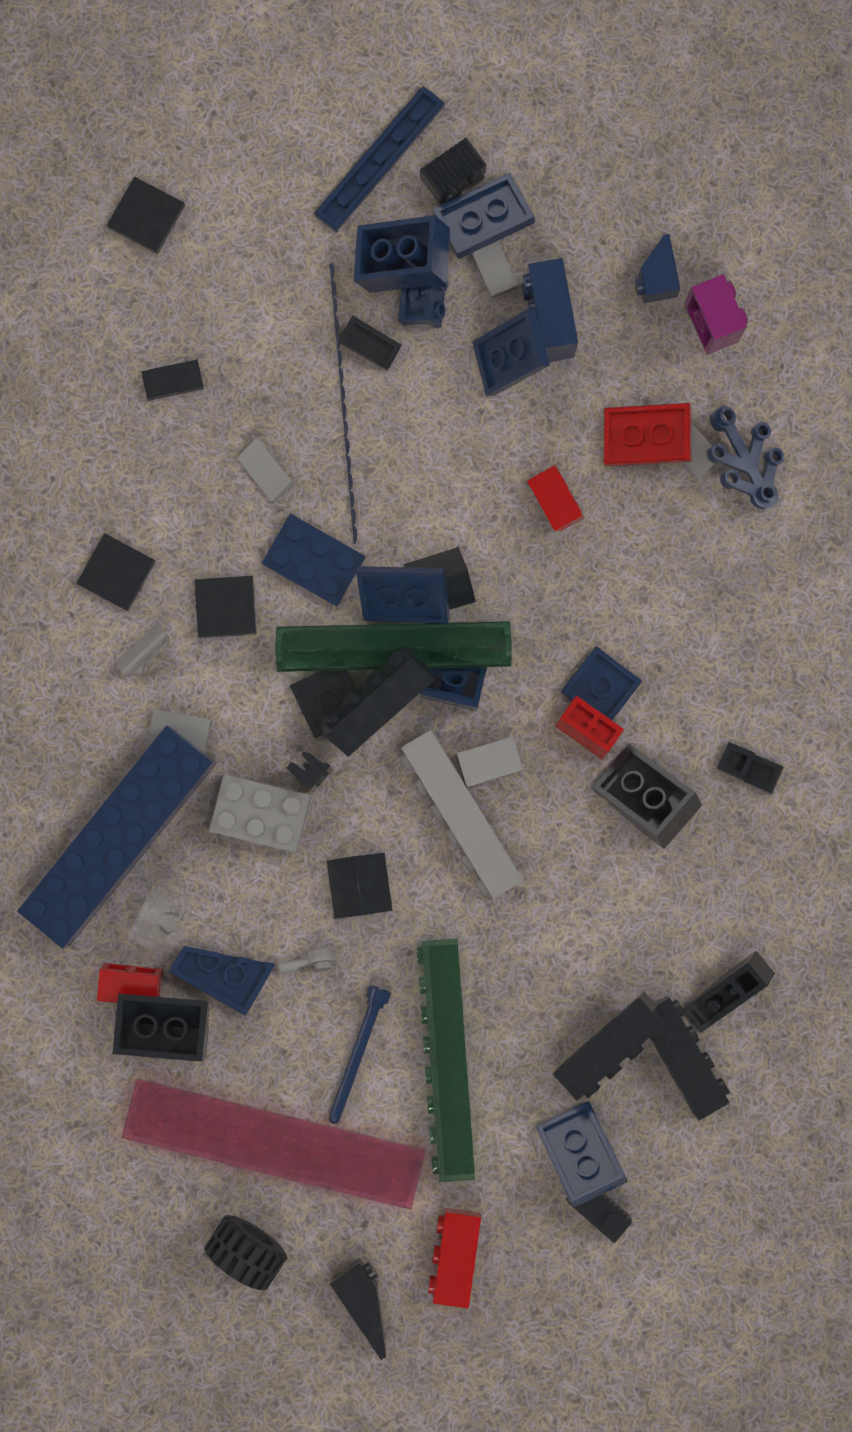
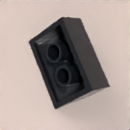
M118 993L112 1054L203 1062L206 1059L209 1034V1001Z

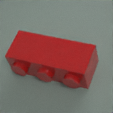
M445 1208L444 1215H438L436 1233L442 1235L440 1246L434 1245L432 1263L437 1264L436 1276L430 1275L428 1294H433V1304L469 1309L481 1213Z

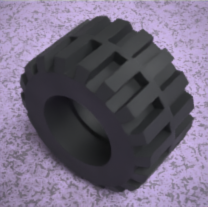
M231 1215L223 1217L204 1247L210 1260L227 1275L247 1287L263 1291L268 1289L287 1260L285 1251L271 1236L252 1223Z

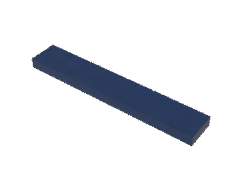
M422 86L314 212V216L337 233L443 109L445 103L426 87Z

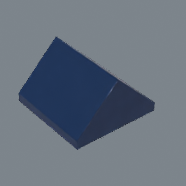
M430 654L428 666L435 680L420 693V698L477 711L487 668Z

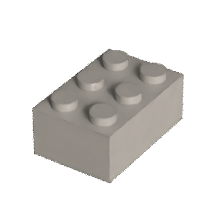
M224 774L209 832L298 853L312 796Z

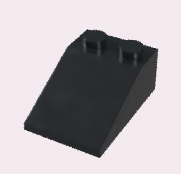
M631 744L628 745L592 786L593 790L663 849L667 847L702 806L695 791Z

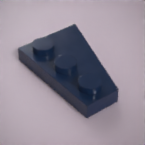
M183 946L169 973L246 1016L276 964Z

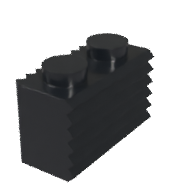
M466 137L439 157H436L435 160H432L425 167H422L420 169V179L441 205L445 201L449 202L462 194L461 190L469 184L471 187L478 185L485 178L484 174L486 173L487 164Z
M606 1193L574 1207L577 1212L613 1243L632 1224L630 1215L624 1209H621L615 1201H612L610 1197H607ZM567 1196L566 1200L568 1204L571 1205L570 1200Z

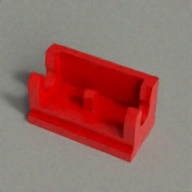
M555 465L527 480L555 532L558 530L562 531L585 518L563 476Z
M575 696L555 724L556 728L601 760L607 755L624 731L622 727L578 696Z
M105 962L99 970L97 1001L117 1003L118 993L160 997L163 969Z

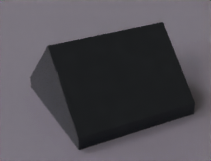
M459 547L403 564L404 567L444 568L449 610L476 602L469 572Z
M385 852L327 860L334 919L393 911Z

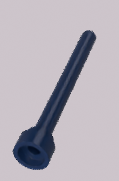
M369 985L366 994L368 998L366 1003L369 1006L329 1115V1121L332 1124H337L341 1119L380 1008L383 1009L385 1004H388L392 992L388 990H380L377 986Z

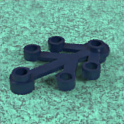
M721 406L711 413L710 424L716 431L726 433L737 456L727 453L724 445L715 444L708 449L707 457L712 463H721L733 468L721 475L720 481L724 488H733L750 495L751 503L755 507L769 509L778 501V491L773 483L777 465L784 461V453L779 448H772L765 453L764 460L766 466L762 477L758 470V464L764 440L771 435L770 426L765 422H760L752 427V440L748 451L734 424L736 421L734 410L730 407ZM758 428L763 431V436L759 433ZM714 450L719 452L720 458L715 455ZM772 453L777 456V461L773 460ZM736 470L747 474L751 483L742 480ZM728 475L732 477L733 483L728 480ZM763 490L768 494V498L765 497Z

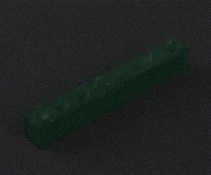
M510 621L452 622L448 624L276 627L275 641L277 672L379 670L387 663L391 654L395 651H400L404 646H408L430 668L511 667L512 640Z
M458 938L422 940V947H417L418 965L424 964V976L419 977L420 994H426L427 1006H421L422 1024H428L429 1036H423L424 1054H430L431 1066H425L426 1084H432L433 1096H427L428 1114H434L435 1126H429L430 1143L437 1144V1156H431L433 1175L439 1174V1183L475 1180Z

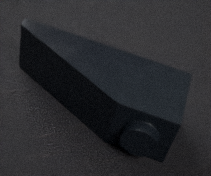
M755 951L731 968L684 1007L685 1015L698 1031L702 1033L766 988L775 973L760 954Z
M359 1258L332 1277L330 1286L378 1357L382 1360L386 1357L387 1349L378 1285L375 1280L378 1274L369 1261L364 1264L361 1258Z

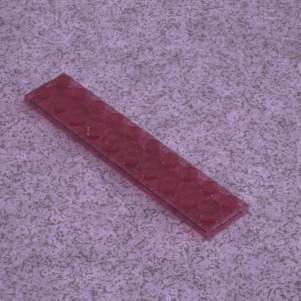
M139 1078L135 1082L122 1134L123 1139L410 1210L412 1209L426 1151L423 1148Z

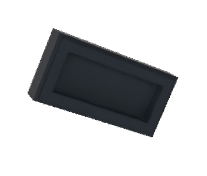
M353 315L338 340V343L386 371L389 370L402 346Z
M198 359L141 371L148 401L204 389Z

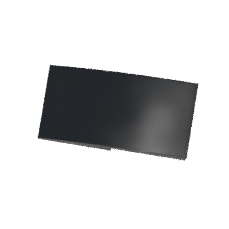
M728 742L717 769L772 795L784 767L757 756L756 753Z

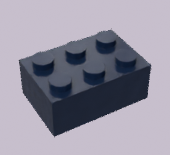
M436 215L358 225L354 281L369 293L447 284L450 228Z
M563 258L528 264L527 274H523V283L521 284L522 296L524 301L529 300L528 309H536L548 360L553 362L574 358L578 346V337Z

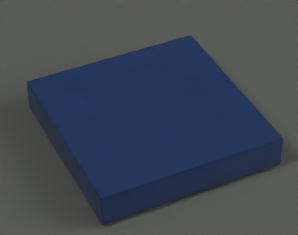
M596 646L562 689L561 693L571 701H573L575 696H578L610 720H613L641 684L642 680Z

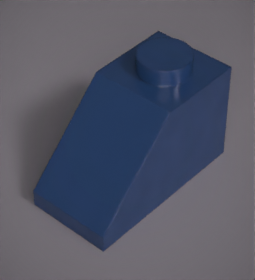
M669 234L663 235L641 267L638 278H635L636 293L638 296L642 295L643 303L675 298L680 292Z

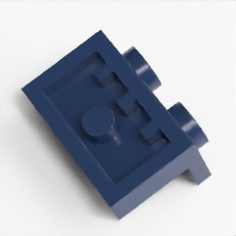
M448 278L447 284L401 289L398 322L402 325L430 324L434 328H441L442 319L445 317L446 312L444 298L445 291L448 288Z

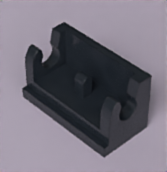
M303 752L302 755L311 765L304 763L303 767L306 770H303L299 765L290 762L286 769L315 792L333 769L328 763L325 762L323 764L312 754Z

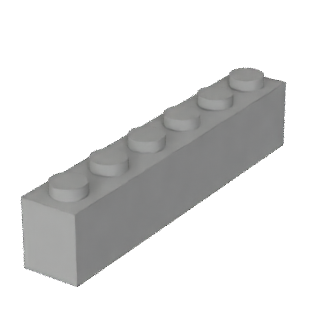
M430 729L402 746L401 750L404 754L399 756L407 771L412 769L415 771L419 778L414 781L423 797L429 794L434 803L430 806V809L438 822L442 819L446 822L449 829L445 833L453 846L459 844L463 850L464 855L460 858L467 870L470 872L474 869L480 880L476 881V884L483 896L490 895L492 899H495L523 882L522 877L432 730Z

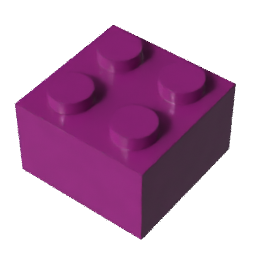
M724 274L691 287L684 303L706 355L738 343L747 328L746 324H748L745 310L742 307L739 308L735 300V287L731 281L727 282Z

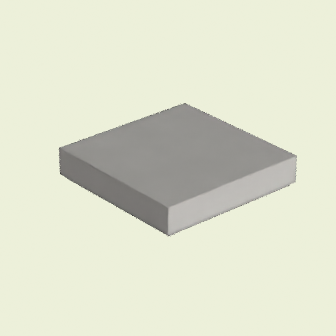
M154 709L146 750L165 726L168 725L176 729L206 753L212 720Z

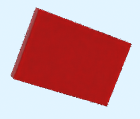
M691 403L604 408L605 466L692 462Z

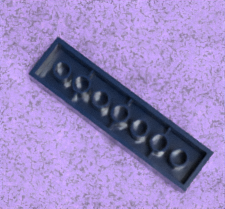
M166 725L17 912L62 949L70 947L216 766L217 762L176 729Z

